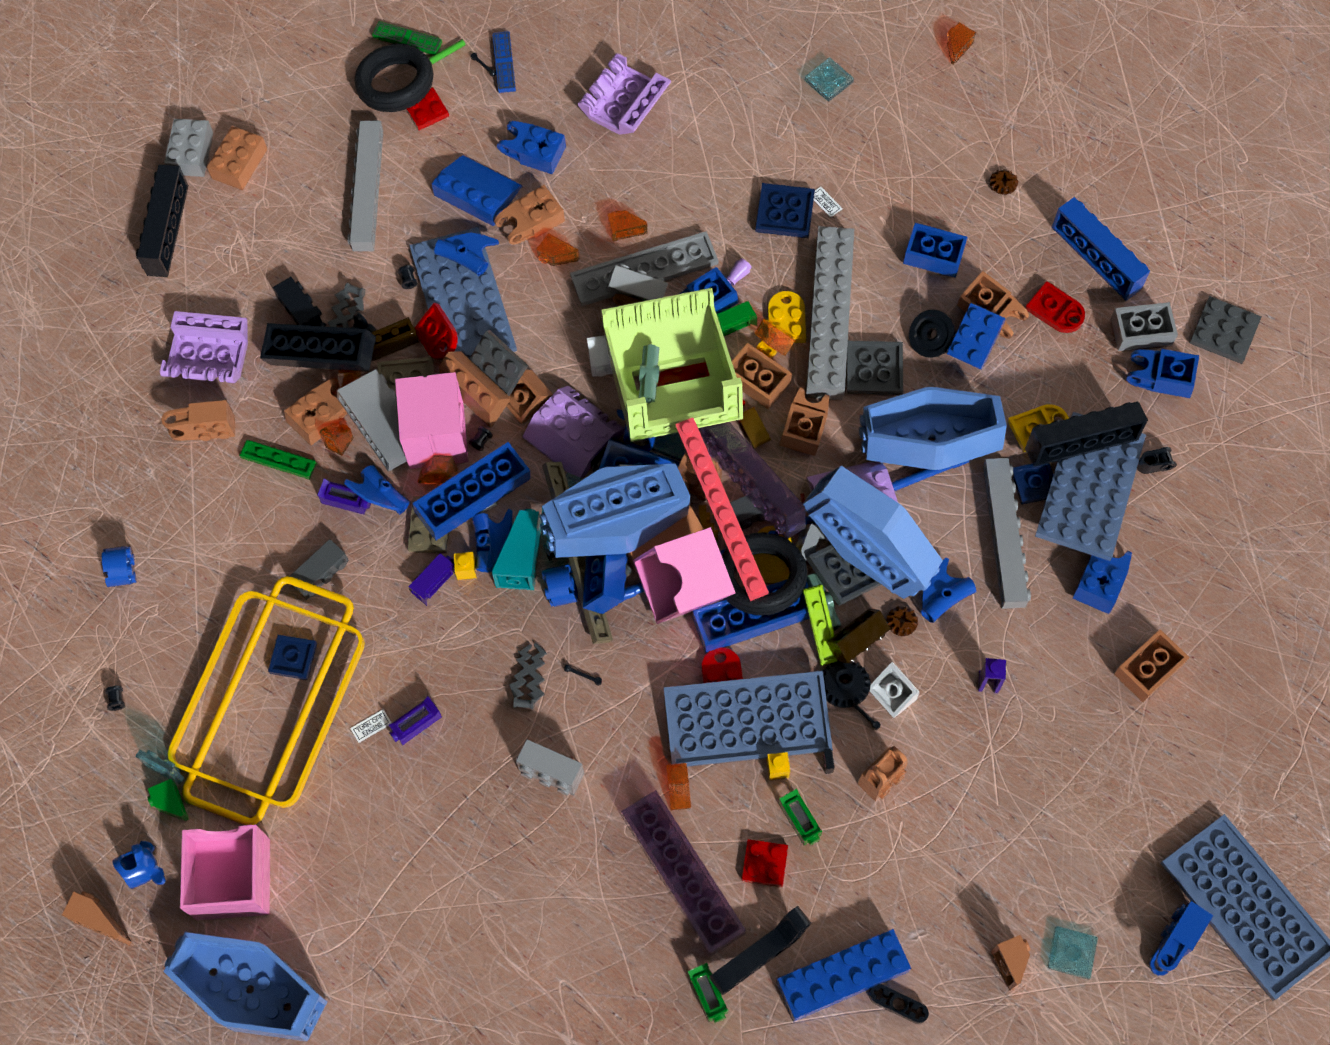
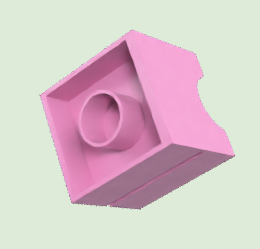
M456 372L427 375V377L418 376L395 379L399 438L409 468L469 462L464 403Z
M711 527L655 546L633 560L656 624L714 604L735 594Z
M257 825L238 826V828L229 831L182 830L180 909L196 920L270 915V839Z

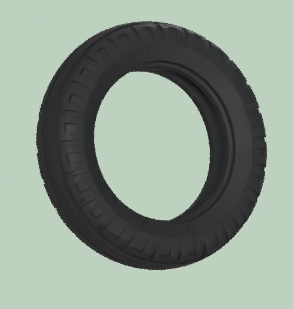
M391 44L374 50L360 62L355 73V88L358 96L367 106L381 112H397L414 106L427 95L433 83V68L430 60L420 49L407 44ZM407 64L417 70L413 81L400 90L381 92L371 86L375 75L388 66Z
M765 532L745 535L752 555L765 553L777 556L785 562L790 572L786 583L781 588L752 601L749 600L746 591L736 582L734 578L736 567L728 548L725 549L721 556L735 590V594L725 599L736 609L754 615L775 614L790 607L802 594L807 581L806 562L800 550L788 539L777 534Z

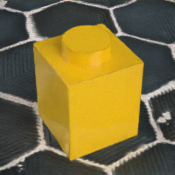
M455 553L454 567L457 580L477 578L474 553Z
M788 752L767 754L769 780L789 778Z

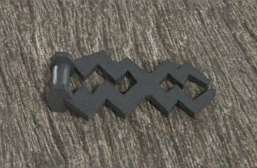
M346 282L344 290L335 294L340 303L331 307L337 318L327 322L330 327H337V325L342 324L344 328H350L347 324L348 321L353 320V315L356 312L364 310L363 298L366 294L364 288H359ZM349 292L359 295V297L353 298L357 303L356 306L350 307L345 300L350 298ZM347 308L350 315L344 316L341 310Z
M537 643L534 644V647L539 652L532 657V655L527 653L532 648L530 644L519 651L522 657L516 659L524 669L514 675L517 681L509 684L514 696V708L523 707L534 710L535 703L544 695V692L537 686L544 682L545 679L536 672V669L545 664L540 659L547 653ZM529 658L534 662L531 665L526 662ZM529 674L534 680L526 684L527 681L523 676ZM526 684V687L532 691L527 694L531 700L518 699L524 695L518 688Z

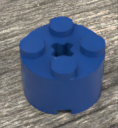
M130 546L103 549L102 567L103 572L108 576V578H104L107 587L130 585L137 582L136 573L133 571L132 566L135 565V557Z
M570 564L542 571L543 580L547 583L548 587L545 588V595L547 600L550 601L551 607L578 602L575 579L570 575V573H573Z

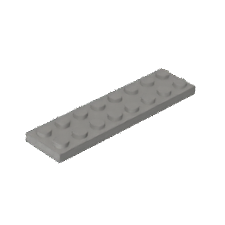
M707 231L571 272L570 277L581 306L614 297V293L605 290L615 265L623 264L629 266L631 271L641 270L647 273L646 276L652 278L659 276L666 281L718 265L719 260Z

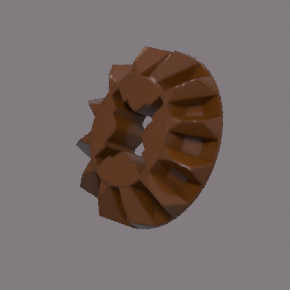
M1005 169L1001 171L996 170L990 178L992 190L1001 195L1013 193L1017 189L1019 182L1017 175H1014L1012 170L1005 171ZM1003 177H1004L1005 180L1007 181L1006 184H1005V186H1004L1003 181H1002V178H1003Z
M897 606L890 610L886 622L893 634L908 636L916 630L918 616H916L914 610L909 609L907 606ZM904 614L905 620L908 622H904L902 627H900V621L897 618L900 619Z

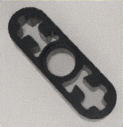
M878 984L874 986L869 993L872 1003L915 1024L924 1023L929 1016L928 1008L924 1004L884 985ZM880 989L883 991L882 995L889 997V993L892 994L889 1006L885 1004L886 999L881 998L877 1000L874 991L878 992ZM900 998L904 1001L905 1007L903 1010H896L894 1008V999ZM909 1003L913 1004L911 1009L917 1011L918 1008H921V1013L924 1015V1017L916 1019V1014L911 1011H909L908 1015L905 1014L909 1007Z

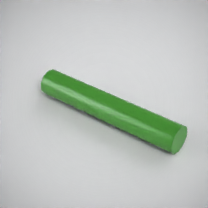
M462 39L430 57L431 65L466 45L464 40Z

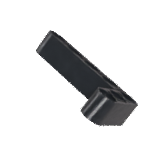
M796 906L783 917L775 929L715 971L709 979L721 995L726 994L794 944L811 925V921L801 908Z

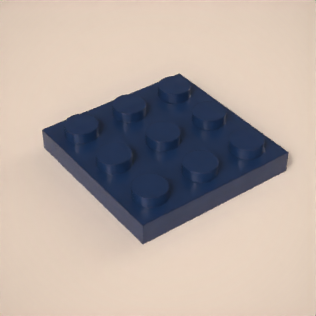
M762 183L755 232L809 238L815 189Z

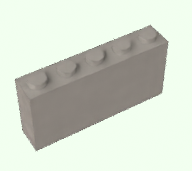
M375 369L337 390L338 401L389 472L405 463L407 459L399 438L397 396L395 391L387 386L385 377Z

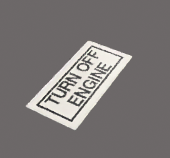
M822 187L815 190L814 201L830 217L843 209Z
M383 709L350 729L358 743L392 723Z

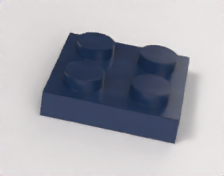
M1050 463L1036 467L1033 464L1013 467V479L1021 505L1046 500L1053 478Z
M278 635L268 669L269 674L308 680L317 642Z

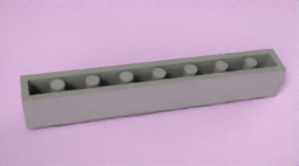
M360 121V126L356 129L358 143H355V152L357 153V158H354L356 172H353L355 187L351 189V195L354 199L353 203H350L352 218H349V228L351 229V234H348V244H351L353 251L375 250L384 132L381 121Z
M1009 458L986 459L983 471L1002 609L1025 608L1028 601L1031 600L1030 589H1027L1026 586L1028 572L1024 571L1023 565L1026 563L1025 553H1022L1021 550L1023 536L1019 535L1021 522L1020 517L1016 515L1018 501L1014 499L1016 486L1015 482H1012L1011 476H1013L1012 464L1009 465Z

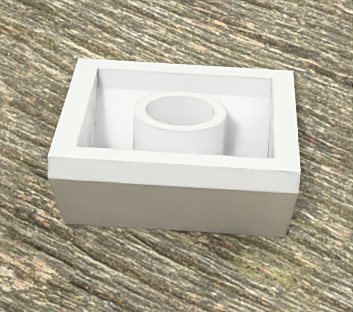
M893 662L870 685V692L893 718L915 702L919 695V690Z

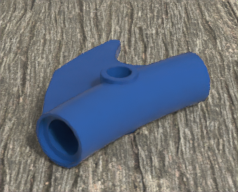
M470 232L443 240L438 239L434 253L435 255L450 259L480 276L488 268V262H486L482 253L483 249L487 246L498 245L499 241L486 235Z
M374 465L367 466L362 470V484L348 479L344 481L348 488L365 501L392 509L399 515L410 504V501L400 494Z
M511 509L507 510L500 523L492 521L486 513L477 514L472 518L476 537L477 571L492 572L512 528L513 511Z
M948 558L943 559L939 566L940 571L931 578V585L923 591L921 614L931 623H934L953 605L976 593L975 584L970 577L954 578L947 574Z

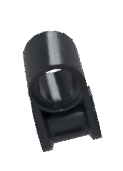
M1163 447L1144 452L1139 459L1138 471L1143 474H1149L1175 468L1177 464L1173 461L1171 448Z

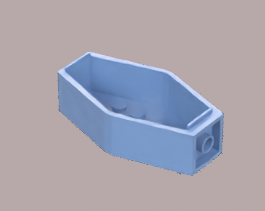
M925 387L864 406L863 415H860V426L862 427H859V437L863 439V442H861L862 453H866L868 461L941 470L1003 450L1007 424L1000 396L938 387Z
M676 463L605 467L592 473L542 506V514H540V529L543 535H547L548 549L550 552L553 551L556 558L626 554L633 552L687 516L690 494ZM656 488L657 492H651L650 489ZM617 499L620 503L614 504L613 501ZM582 512L583 515L578 517L575 513Z
M839 466L821 478L802 504L809 513V516L815 521L845 561L903 599L910 595L912 597L915 596L920 590L925 591L931 585V578L940 571L939 566L943 560L907 510L901 504L843 466Z
M184 932L183 936L178 938L175 944L176 949L173 955L167 958L163 972L215 1022L235 1032L308 1042L327 1001L266 945L254 941ZM213 968L217 969L215 976L210 975V971ZM253 986L254 991L250 994L247 993V988ZM287 1003L291 1004L289 1011L284 1010V1005Z

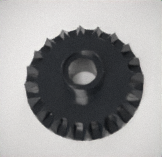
M926 310L917 315L909 329V341L912 348L919 355L928 358L940 357V355L945 354L956 334L952 319L946 313L939 310ZM933 330H936V336L932 339L931 333Z
M835 661L828 664L822 670L826 701L840 708H850L860 704L868 696L871 685L869 673L858 662L844 663ZM847 679L849 680V682L842 683L840 682V680Z

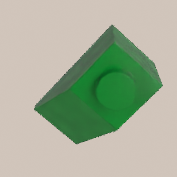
M172 779L148 788L150 795L147 796L151 807H155L159 812L180 820H189L177 785Z

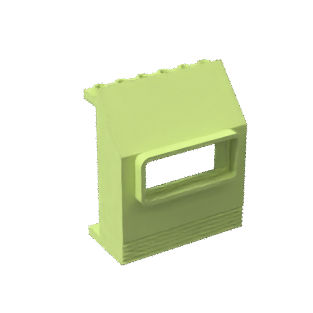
M712 288L601 310V319L611 369L631 442L677 433L675 424L692 417L698 428L743 419L741 378L736 377L714 308ZM648 344L660 347L659 371L706 362L710 375L708 377L656 387L655 402L646 403L645 397L639 398L640 390L636 389L633 378L634 376H639L643 347Z

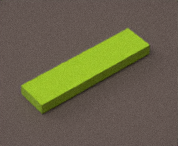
M819 584L803 589V595L820 665L837 662L827 644V641L834 636L823 585Z

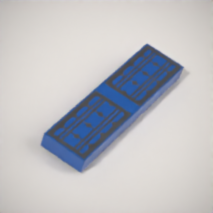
M510 32L493 33L499 93L514 92L516 87Z

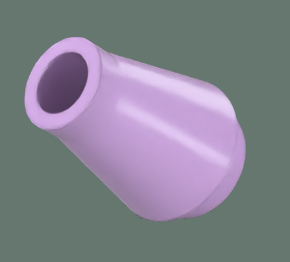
M743 258L739 261L736 260L726 279L734 286L739 280L750 273L751 265Z

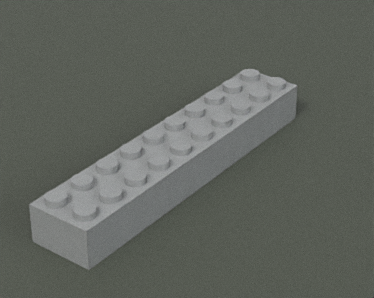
M818 226L806 398L822 399L825 394L829 395V399L843 400L854 229Z

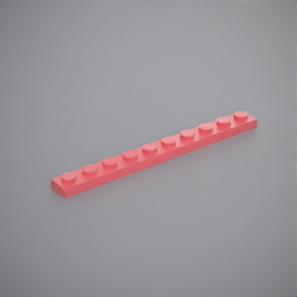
M692 417L675 424L749 600L752 601L769 594L694 418Z

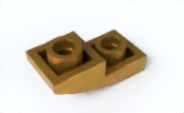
M753 407L743 412V419L739 421L753 447L756 448L770 441L771 438L755 408Z
M699 505V522L703 530L711 527L715 540L718 541V530H714V523H710V512H706V505Z

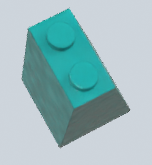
M534 509L519 510L492 570L496 588L535 589L541 537L539 511Z

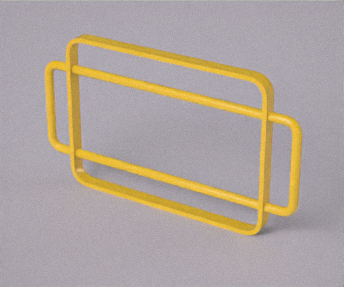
M289 576L278 579L269 596L249 591L238 597L169 746L168 759L171 764L189 773L182 789V795L186 802L243 825L258 824L263 819L269 804L287 808L297 802L364 650V637L356 628L348 625L354 610L353 603L348 597ZM290 584L343 603L346 606V610L341 622L277 600L282 586ZM251 598L266 601L192 767L188 768L178 764L175 757L176 750L243 604ZM277 605L335 626L337 631L265 795L262 796L201 773L199 770L273 606ZM345 630L358 636V646L295 791L287 801L278 802L272 800ZM196 776L261 800L262 802L256 815L249 818L192 796L190 790Z

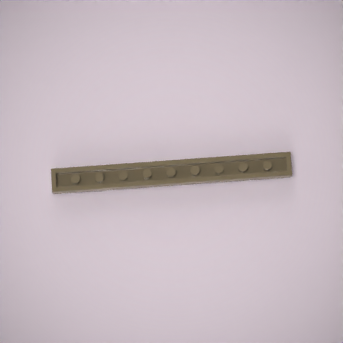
M545 462L542 467L551 499H554L568 490L569 486L562 462ZM586 556L568 557L583 607ZM583 608L593 644L609 643L612 641L613 638L606 614H600Z

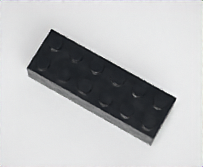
M158 165V169L154 173L155 182L150 190L151 199L147 203V216L143 220L144 229L143 233L140 234V246L136 250V258L139 260L141 268L147 276L168 277L189 185L180 166Z
M267 323L260 359L275 366L369 372L376 336L367 329Z
M1139 401L1133 403L1127 402L1118 407H1108L1098 412L1091 411L1082 416L1075 415L1062 421L1056 420L1046 425L1039 424L1032 429L1025 450L1033 466L1036 467L1138 441L1148 418Z

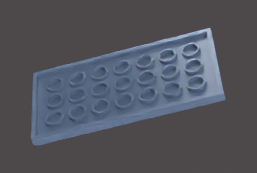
M479 227L409 245L428 309L433 303L439 304L456 329L458 342L454 352L461 351L467 358H470L485 331L488 330L492 331L513 352L517 351L486 249L484 248L482 253L486 262H488V268L480 276L468 268L434 253L438 239L443 240L470 232L481 234Z
M1073 412L1071 417L1075 415L1082 416V414ZM1142 433L1138 441L1057 461L1035 537L1111 561L1146 434Z
M823 671L664 687L672 768L765 759L767 754L788 752V756L821 753L824 749H831L833 751Z
M1225 814L1160 863L1192 902L1214 915L1209 924L1272 1001L1279 998L1330 957V939Z

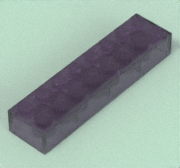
M730 422L698 428L709 455L717 459L719 466L722 470H726L734 483H738L745 496L749 495L755 508H759L763 512L765 519L773 523L779 535L782 534L786 539H789L806 528L805 506Z
M656 790L621 811L624 822L708 955L711 957L745 935L746 929Z

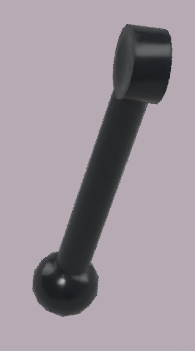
M477 53L471 54V59L481 64L490 72L492 77L496 75V71L491 70L478 58Z
M568 664L564 666L565 672H572L594 681L595 685L598 686L602 684L600 677L594 678L571 668Z
M858 705L854 706L872 724L873 729L878 730L880 728L878 721H874Z

